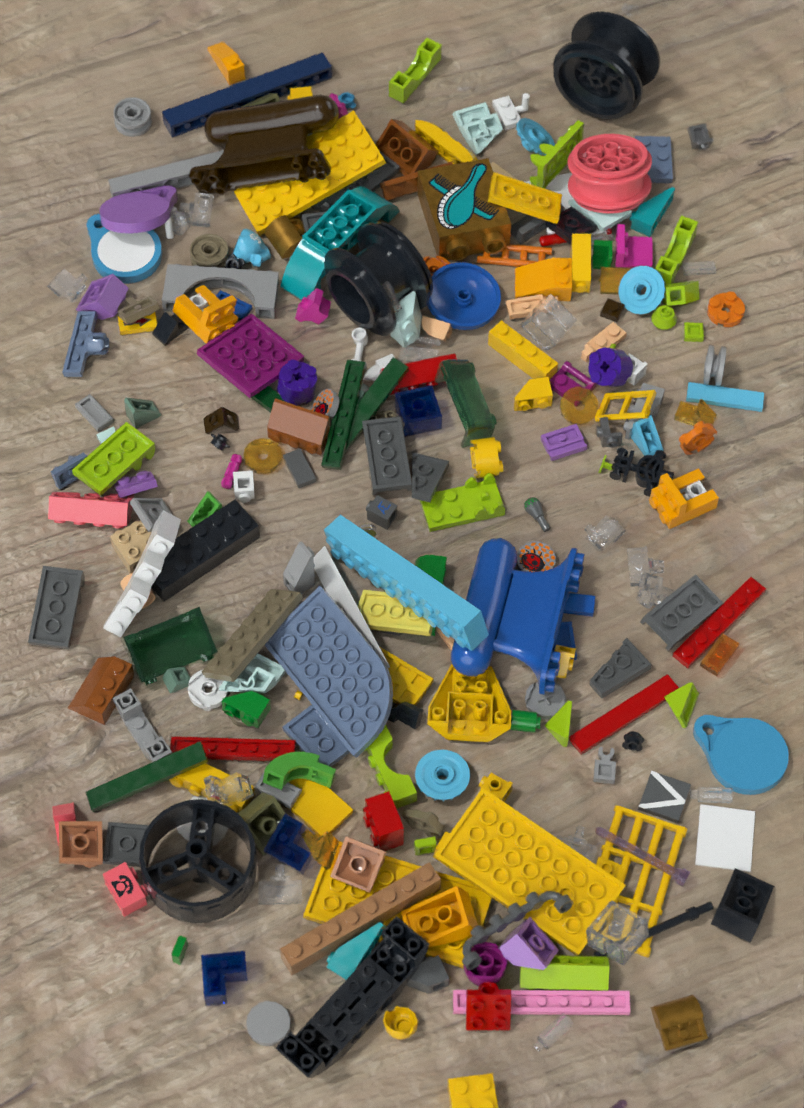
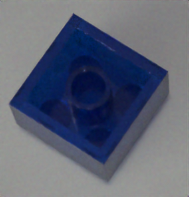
M432 385L395 393V408L398 417L401 416L404 437L442 429V414Z

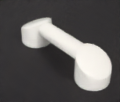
M359 327L352 331L356 350L355 357L351 360L362 361L363 348L368 342L366 330Z

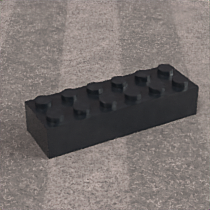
M234 499L175 539L173 547L164 559L162 570L151 588L165 602L259 539V525Z

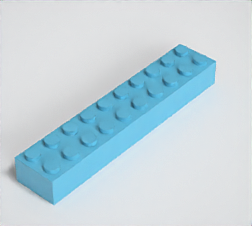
M341 514L324 529L327 537L326 542L330 545V552L335 559H341L348 568H354L362 578H368L375 587L384 589L388 596L398 599L405 608H411L418 617L425 618L432 627L441 629L446 637L449 638L451 636L462 648L466 647L473 651L489 635L481 610Z

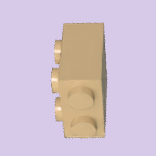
M141 520L133 522L129 527L118 530L110 536L113 549L130 574L135 571L151 535V532L147 531Z

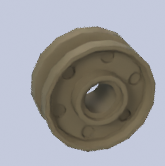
M215 234L201 235L193 240L189 249L192 266L225 268L229 251L227 242L222 237Z

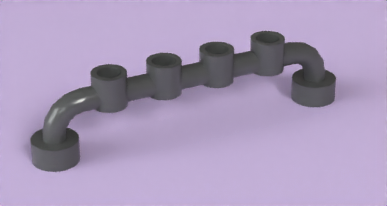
M547 891L539 896L536 892H531L525 898L526 904L520 907L518 903H514L508 907L507 911L509 914L502 918L500 914H496L490 918L489 923L491 925L483 929L481 925H478L471 930L472 937L463 945L464 958L462 963L468 970L476 968L482 962V958L476 951L471 952L474 945L484 943L489 936L496 932H502L513 921H520L526 913L539 909L544 902L555 900L554 907L557 911L565 913L573 906V901L568 895L562 896L555 891Z

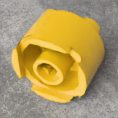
M495 437L470 440V443L474 444V447H470L472 469L477 471L474 477L483 478L488 473L499 476V472H503V463L498 456V453H501L500 441L495 440Z

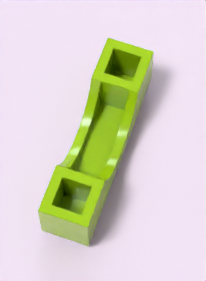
M426 38L417 48L415 58L410 67L404 73L398 71L389 81V97L404 104L441 60L442 44Z
M684 216L680 217L674 229L669 247L665 255L660 257L655 268L662 275L665 284L673 283L696 236L698 221Z
M385 725L379 736L364 751L367 750L369 756L367 759L370 767L375 768L377 772L375 777L378 785L383 786L385 792H390L395 807L398 809L416 802L417 791L409 775L393 772L384 761L388 752L393 749V739Z

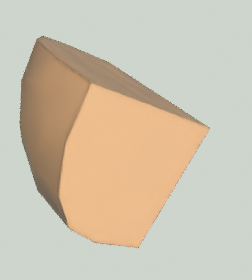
M422 316V327L429 336L446 342V338H450L452 334L450 323Z

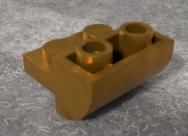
M283 215L273 220L266 228L264 234L280 257L284 259L292 256L305 231L299 217L288 219L286 215Z
M694 995L650 1007L656 1029L660 1033L664 1051L708 1039L702 1019L704 1015Z

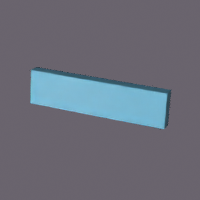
M688 382L686 401L762 412L764 393Z

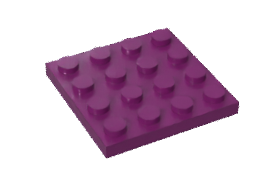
M252 313L236 323L234 327L227 329L197 349V355L249 398H252L279 378L281 368L289 360L294 359L303 362L305 357Z

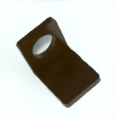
M224 407L204 417L206 434L212 433L223 425L236 431L239 430L237 414ZM228 415L232 417L234 424L229 421Z

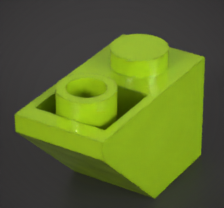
M699 281L664 284L666 291L664 292L665 298L662 299V303L667 306L687 304L700 300Z

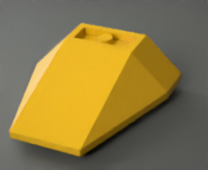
M451 664L428 706L427 724L445 739L458 741L490 742L510 730L511 709L493 668L489 666L485 673L478 676H465L458 673Z

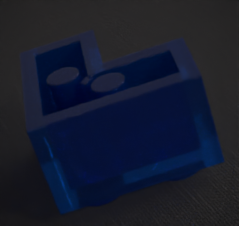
M284 814L263 851L266 855L301 875L304 874L313 859V855L310 852L296 845L306 829L305 825Z
M245 951L201 955L205 1006L228 1004L226 983L248 981Z

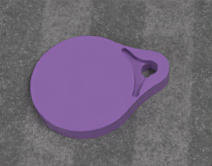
M159 186L148 190L114 196L105 201L100 207L101 224L106 229L117 233H141L158 228L170 218L171 209L178 200L177 190L173 186Z

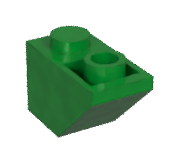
M254 691L224 697L222 699V710L230 717L235 716L241 719L247 726L259 728L271 710L270 699Z

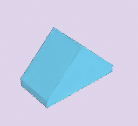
M649 415L647 419H640L633 423L631 439L643 455L653 456L656 450H664L652 415Z

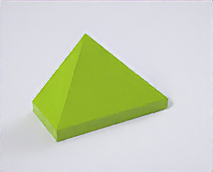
M691 682L664 697L682 728H687L699 696L696 687Z
M567 701L544 725L563 747H567L572 701Z

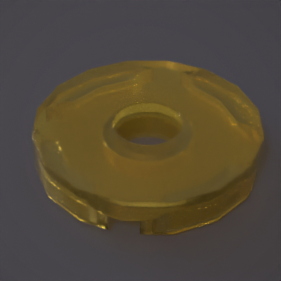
M577 386L570 388L564 393L560 400L559 408L561 415L566 421L571 424L583 425L595 417L598 401L592 391ZM574 402H582L584 409L576 410Z
M256 439L250 442L244 449V462L246 467H249L256 474L272 473L282 462V451L280 446L271 439ZM260 454L268 455L266 459L258 458Z

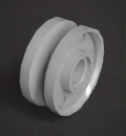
M130 97L119 101L115 105L113 113L115 127L118 132L125 136L134 137L140 136L150 129L152 121L150 106L147 102L140 98Z
M714 345L708 346L703 384L708 385L711 377H715V385L721 386L726 361V347L721 346L719 354H715Z

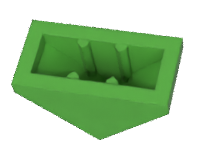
M207 491L187 522L194 527L221 509L222 504L210 491Z

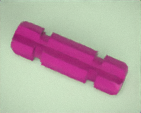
M232 455L231 462H229L224 474L225 477L221 481L222 488L230 489L232 487V481H234L233 472H238L239 466L242 463L241 455Z

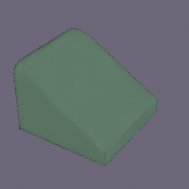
M185 667L167 669L162 679L168 691L174 693L189 686L190 676Z

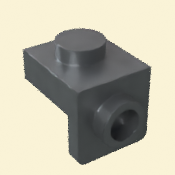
M706 123L687 128L692 149L699 148V150L709 148L713 138L709 137Z
M608 417L600 418L599 425L596 426V435L600 437L602 448L621 446L622 432L611 433Z

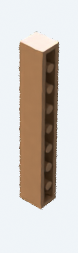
M430 862L280 948V957L291 975L298 973L377 923L387 921L401 911L440 890L441 879Z

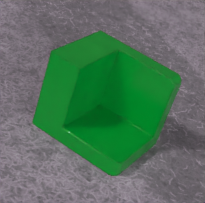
M594 240L593 269L611 270L613 241Z

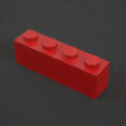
M453 353L405 363L409 370L390 395L400 394L401 390L404 389L415 391L419 389V386L426 385L427 388L438 385L437 382L445 381V384L456 382V378L460 376L456 354Z

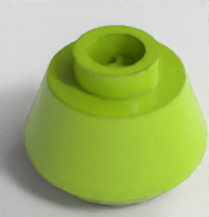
M662 305L653 312L651 320L657 328L667 330L675 326L677 316L670 306Z

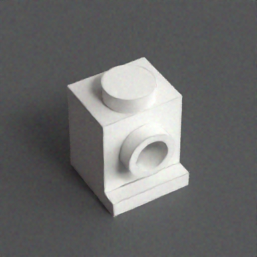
M629 353L628 356H630L633 363V372L626 381L634 386L646 375L648 363L641 362Z
M253 471L233 472L235 499L242 503L255 499Z

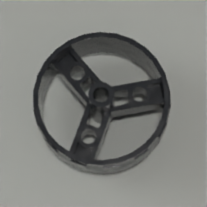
M196 799L174 804L163 810L152 820L145 830L140 843L139 863L146 891L160 910L168 916L183 922L207 923L224 918L245 902L252 891L256 879L257 853L253 835L247 823L237 812L216 801ZM191 823L186 851L148 867L152 851L159 840L178 826ZM215 823L235 832L246 844L250 853V861L245 874H242L212 854ZM203 829H204V830H207V831H205V832H203V833H200V832H199L200 830H203ZM188 863L189 868L178 870V868ZM210 865L216 869L214 873H211ZM167 872H172V873H173V874L170 875V876H165V875H164V874H166ZM224 876L229 877L227 880L220 879ZM192 879L196 883H208L222 892L223 895L208 901L188 902L168 896L164 891Z

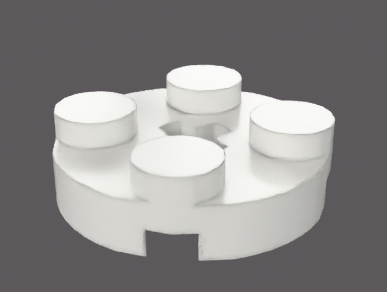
M203 670L190 678L188 694L195 706L202 708L204 711H211L222 705V699L229 696V691H220L219 687L223 680L205 678L202 673ZM207 686L209 688L212 686V692L206 693L204 687Z

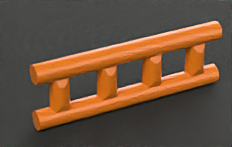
M510 244L502 250L501 258L490 257L491 254L484 251L483 256H477V263L520 267L545 260L546 255L552 254V248ZM509 251L520 252V260L509 259ZM527 254H539L538 261L527 260Z

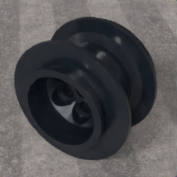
M592 12L582 16L576 22L572 29L571 42L565 44L557 52L553 62L554 81L562 96L581 112L600 119H617L633 112L638 107L643 96L642 86L650 83L659 71L660 55L651 37L633 21L615 13Z
M385 222L366 223L358 231L359 253L353 255L341 248H333L326 253L324 267L327 275V285L336 304L352 322L364 329H368L372 333L387 336L396 327V315L393 305L412 291H415L420 310L428 305L433 293V281L423 257L402 232Z

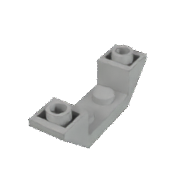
M131 688L113 698L125 726L147 759L154 762L172 754L163 737L157 735L142 712L141 703Z

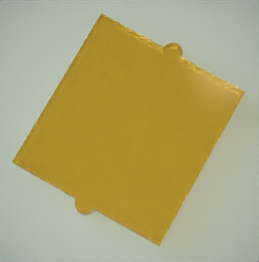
M601 267V278H599L600 294L619 295L620 282L623 276L631 269Z

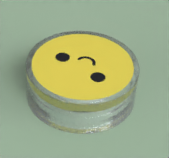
M364 523L358 526L373 537L377 535L376 526L372 523Z

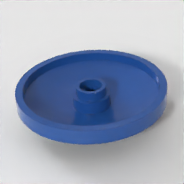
M464 262L451 263L441 267L432 275L433 293L429 299L428 308L437 320L450 323L453 329L474 330L488 324L497 314L501 301L500 288L494 277L482 267Z

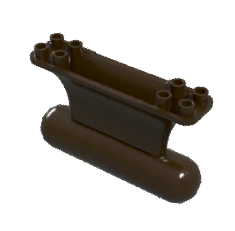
M314 95L217 111L209 115L204 126L206 138L214 146L225 147L219 159L213 164L191 168L189 172L191 182L199 191L200 196L208 197L209 194L213 193L224 195L227 191L294 180L308 182L309 179L313 178L324 180L331 173V166L321 150L316 148L309 149L307 137L308 134L324 132L335 126L339 117L336 102L326 95Z

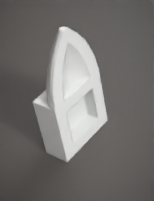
M393 354L376 360L375 365L364 374L363 380L375 381L380 375L379 371L385 368L394 357Z

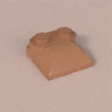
M59 821V863L79 864L89 868L102 865V821Z
M346 836L330 877L371 893L380 868L385 862L387 852Z

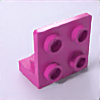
M617 224L615 267H652V237L628 236V232H625V224Z

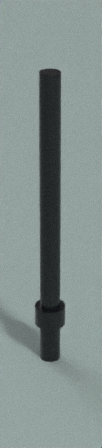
M710 901L696 908L695 906L685 910L686 912L594 952V956H609L688 920L694 921L699 918V915L713 910L714 907Z

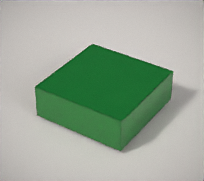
M178 936L171 953L173 963L181 965L188 947L186 937Z

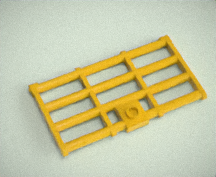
M618 805L614 807V817L605 845L601 847V857H598L596 865L622 883L625 881L631 861L642 864L643 867L633 899L619 894L605 915L600 932H594L591 936L593 939L610 945L630 937L638 909L651 913L646 929L657 925L659 916L663 913L662 905L671 876L675 873L674 866L682 839L686 837L688 830L683 826L675 825ZM623 815L635 819L625 851L613 848ZM643 822L655 825L646 858L633 854ZM663 828L676 832L666 865L654 861ZM610 854L623 858L621 864L610 861ZM651 868L663 871L653 906L641 902ZM618 902L630 906L620 940L608 936ZM653 936L643 940L641 947L631 945L624 949L644 957H649Z

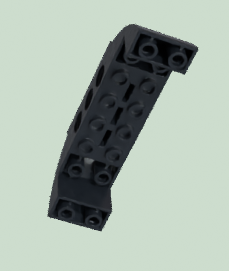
M397 916L382 931V942L296 1035L290 1031L275 1047L278 1052L307 1078H313L321 1074L341 1057H344L402 993V990L423 961L430 944Z

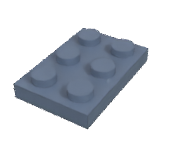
M635 136V139L643 143L651 154L652 166L647 173L651 182L672 183L671 137Z
M313 705L282 727L286 735L291 740L296 741V745L302 752L320 755L319 763L332 767L350 753Z

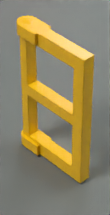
M655 390L605 393L601 405L596 412L595 421L599 422L600 418L608 417V420L647 419L657 393ZM647 397L641 412L627 413L632 398ZM625 399L619 414L605 415L610 400Z

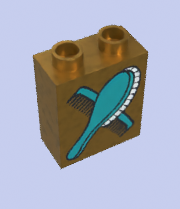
M489 158L418 171L417 195L437 256L459 261L465 259L468 255L483 253L484 251L488 254H496L510 245L511 222L506 207L488 202L493 174Z

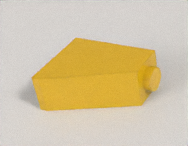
M572 234L570 258H572V292H590L591 234Z

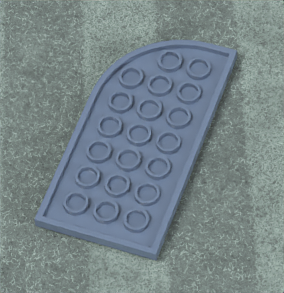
M319 586L286 618L265 646L350 753L357 758L373 743L387 723L393 702L392 679L385 662L325 589Z

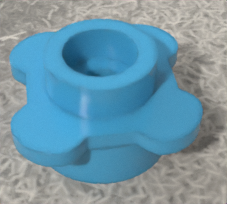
M345 92L338 96L339 101L345 104L346 109L356 107L353 94Z

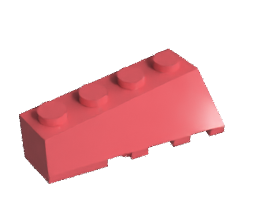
M52 492L49 496L48 519L54 520L55 523L72 521L76 525L93 523V526L103 527L106 524L112 525L113 528H124L131 519L133 507L130 501L134 498L135 494L129 495L127 498H119L118 494L111 493L110 495L100 497L98 493H88L80 496L78 492Z

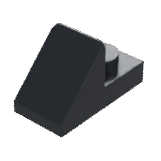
M164 312L152 334L166 346L189 327L176 314L170 316L167 312Z

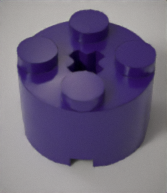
M600 348L589 356L588 369L590 379L598 385L620 387L632 375V359L621 349Z
M294 359L289 360L279 372L277 392H279L280 397L294 405L310 402L315 395L317 383L316 368Z

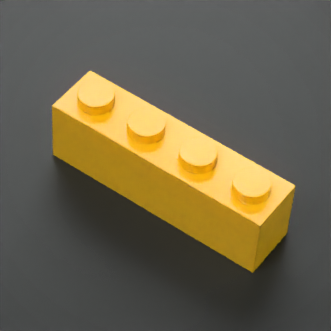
M502 320L489 331L488 345L531 378L549 377L550 380L557 373L558 362Z
M206 763L169 779L174 786L178 788L182 786L188 789L194 796H204L207 800L224 804L237 813L251 803L255 796L254 786Z

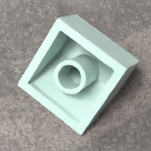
M412 291L393 305L396 315V327L390 335L404 348L414 343L420 335L422 315L415 291Z

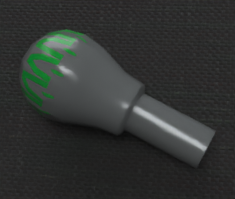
M535 497L528 498L524 503L525 511L538 521L544 532L550 530V526L544 518L541 502Z

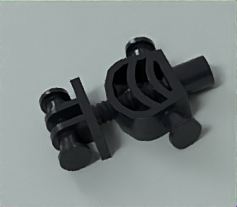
M618 448V455L615 456V463L612 464L613 472H610L609 475L614 480H620V473H623L622 482L626 483L629 471L635 472L636 483L640 487L646 488L644 495L650 497L651 489L659 485L660 476L668 473L673 480L674 472L663 470L665 461L662 459H665L667 455L662 450H656V456L644 455L636 465L632 464L635 451L631 450L629 458L625 456L628 455V450Z

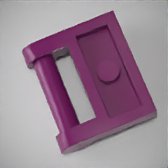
M566 361L561 369L549 380L551 390L576 407L597 386L588 376L574 368L569 361ZM570 373L571 375L585 383L586 386H581L580 384L566 376V374Z

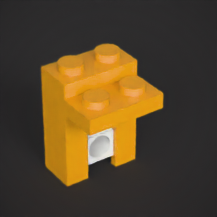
M205 285L195 288L197 294L190 298L185 294L177 297L173 312L205 343H208L227 329L234 327L237 323L238 317L233 313L237 299L231 295L219 300Z
M699 468L673 480L668 473L660 476L658 487L651 489L650 505L653 509L657 510L661 522L666 524L669 529L717 508L719 497L713 489L707 491L700 481L705 477Z

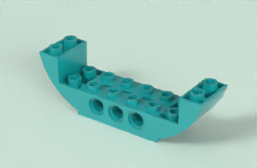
M366 187L348 189L302 236V240L286 266L281 288L300 300L307 297L316 288L321 290V279L326 275L324 267L326 253L333 248L349 251L358 242V231L366 223H376L380 218L389 223L400 212L398 207Z

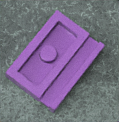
M577 424L541 435L542 444L547 454H549L551 461L587 450V444H585Z
M141 471L133 477H122L114 484L120 498L158 487L151 471Z

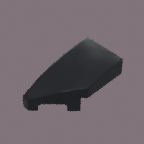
M405 701L392 706L388 720L392 723L399 720L416 729L420 726L424 710Z

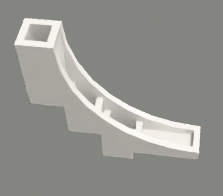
M164 510L162 511L153 526L135 571L103 626L105 630L122 637L137 612H140L149 597L152 584L162 570L165 557L175 543L181 519Z

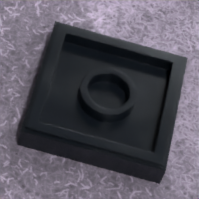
M572 206L560 213L557 224L546 221L545 225L570 245L572 234H592L597 231L598 227Z

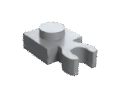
M600 747L598 751V758L600 760H595L593 782L614 784L616 762L611 761L614 757V748H611L609 755H605L602 752L603 747Z

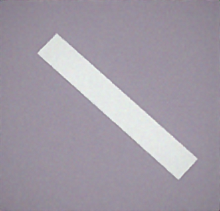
M324 546L314 557V569L326 592L379 654L387 668H389L390 666Z

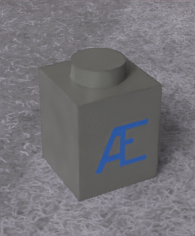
M377 495L366 507L367 520L388 530L397 517L398 505Z

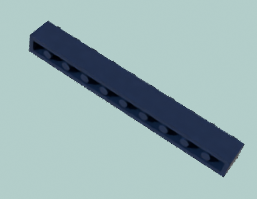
M323 52L312 55L311 57L282 66L238 84H233L181 105L162 111L163 123L172 138L205 126L209 115L217 111L240 108L270 93H277L278 97L281 98L290 94V88L310 87L332 79V66Z

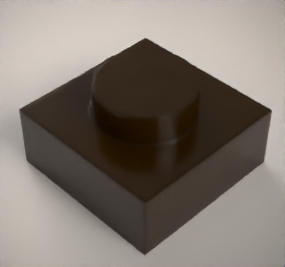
M607 298L600 316L618 322L625 304Z

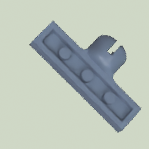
M78 311L62 371L64 377H83L88 356L105 355L108 353L109 338L107 334L94 333L98 317L96 311Z

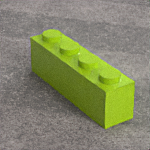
M555 955L544 970L520 966V988L553 991L559 989H568L569 991H608L609 960L608 957Z

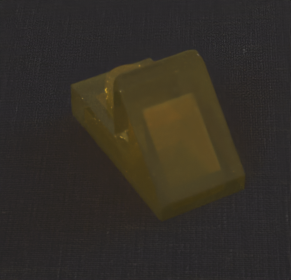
M700 399L698 406L680 401L674 420L692 426L700 421L713 425L717 414L702 399Z
M308 829L305 830L301 836L313 858L326 870H329L339 845L338 839L328 831L320 836L317 833H311Z

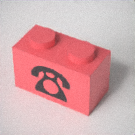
M126 862L102 874L107 888L124 917L147 905L146 897L148 893L143 884L138 885L136 881L138 876L134 868H129Z

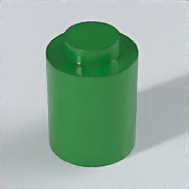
M512 709L510 730L535 733V729H540L541 717L537 716V712Z

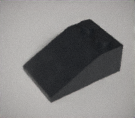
M735 868L714 914L711 925L751 943L774 886Z

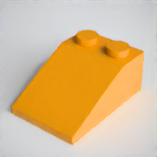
M550 258L515 268V299L542 294L547 296V298L557 296L558 301H571L572 258Z
M455 886L401 911L403 922L430 944L429 948L465 939L471 936V930L478 926L469 894L459 886Z

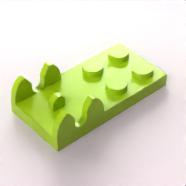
M577 120L574 125L568 128L565 135L558 139L554 146L540 144L539 148L542 153L546 154L545 156H540L539 154L530 155L531 162L537 166V176H530V184L545 189L568 164L570 153L583 140V122Z
M126 422L73 468L72 474L102 496L132 468L136 471L140 470L144 457L151 460L155 453V443Z
M488 473L482 482H477L474 477H470L465 482V486L438 491L431 502L419 500L429 532L505 515V507L501 500L495 477L491 473Z

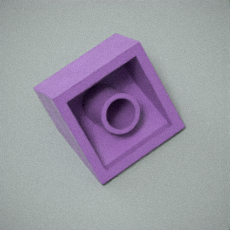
M114 274L92 281L76 310L96 311L97 318L101 320L112 318L117 314V308L120 303L125 300V294L129 288Z
M531 917L512 930L499 947L504 958L513 965L544 970L559 950Z

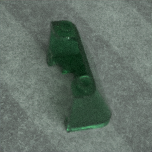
M200 607L121 638L140 683L145 682L146 686L157 682L156 677L165 674L167 669L183 667L200 659L206 662L213 659V654L218 652Z

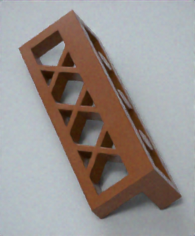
M448 162L431 168L453 165V163ZM418 172L380 183L384 199L390 200L417 192Z

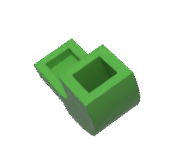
M291 752L278 756L267 765L264 771L263 783L282 790L289 781L301 778L331 788L336 769L319 763L320 755L309 752Z

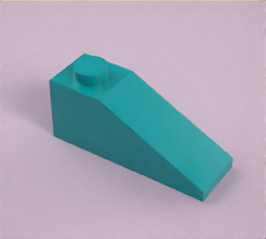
M671 187L641 204L637 211H633L630 216V221H632L631 229L651 237L674 199L675 188Z
M379 922L339 947L336 952L332 951L326 961L328 963L326 967L347 980L370 955L386 926Z

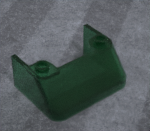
M447 359L440 362L434 380L435 383L444 380L465 429L461 442V447L464 448L473 445L470 443V440L491 437L497 421L494 414L490 413L474 374L476 373L474 364L465 359Z

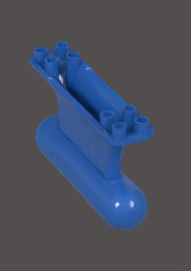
M492 538L485 541L479 549L465 600L481 610L489 635L473 651L466 647L462 648L454 640L450 660L457 672L465 676H478L485 673L490 665L493 651L513 656L528 665L538 680L539 694L545 695L546 691L554 693L555 677L559 673L561 652L555 651L569 594L570 592L578 593L579 578L582 577L585 554L577 553V548H571L567 558L555 568L536 572L515 570L518 560L517 551L510 541L502 538Z

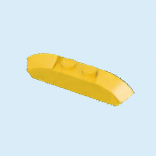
M415 120V132L439 151L438 155L447 162L458 164L478 160L471 150L463 147L460 142L455 141L447 132L442 131L443 129L427 121Z

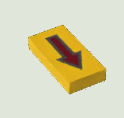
M155 312L129 324H126L118 316L120 335L154 331L157 326Z

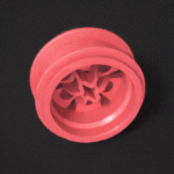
M600 134L588 137L579 142L568 157V168L572 173L568 181V191L578 205L593 212L620 213L639 206L651 191L652 182L647 174L652 166L651 154L643 143L630 136Z

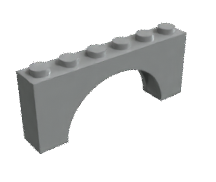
M167 265L162 296L163 311L173 312L177 297L185 294L190 298L197 294L195 288L205 285L208 289L225 288L237 291L245 295L253 303L257 318L275 319L279 272L200 267L197 265Z

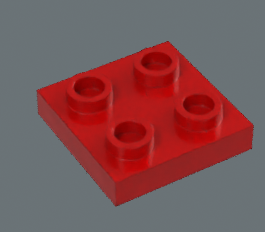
M493 982L481 983L478 989H466V1030H510L511 989H499L498 985Z

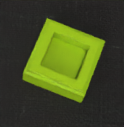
M684 322V341L703 342V323Z
M435 836L414 840L415 855L434 853L437 846Z

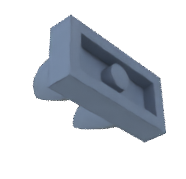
M84 452L78 456H69L66 463L61 466H55L50 471L58 489H62L78 479L72 474V469L87 457Z

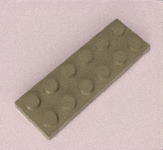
M278 589L268 591L236 632L219 649L214 658L208 662L202 671L205 678L234 682L303 599L301 593Z

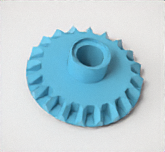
M521 118L516 124L517 134L521 137V143L526 150L545 156L546 154L541 152L539 145H555L547 130L534 120Z
M637 266L629 270L623 276L619 285L621 303L625 304V308L635 314L642 315L656 310V307L661 305L662 299L665 298V282L662 275L649 266ZM646 287V293L641 295V290Z
M435 750L427 753L418 762L415 770L416 784L427 797H431L434 800L439 799L443 802L447 799L452 800L466 790L470 779L469 767L466 761L457 753L449 750ZM443 775L446 776L447 779L441 780L438 778V776Z

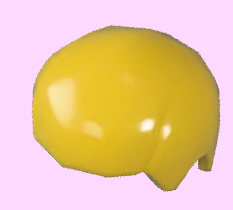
M396 1006L392 1011L387 1010L384 1014L383 1023L386 1032L392 1038L398 1040L406 1039L412 1036L418 1028L417 1016L409 1008Z

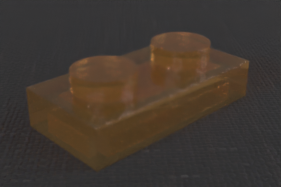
M722 633L701 661L700 666L718 676L740 644Z

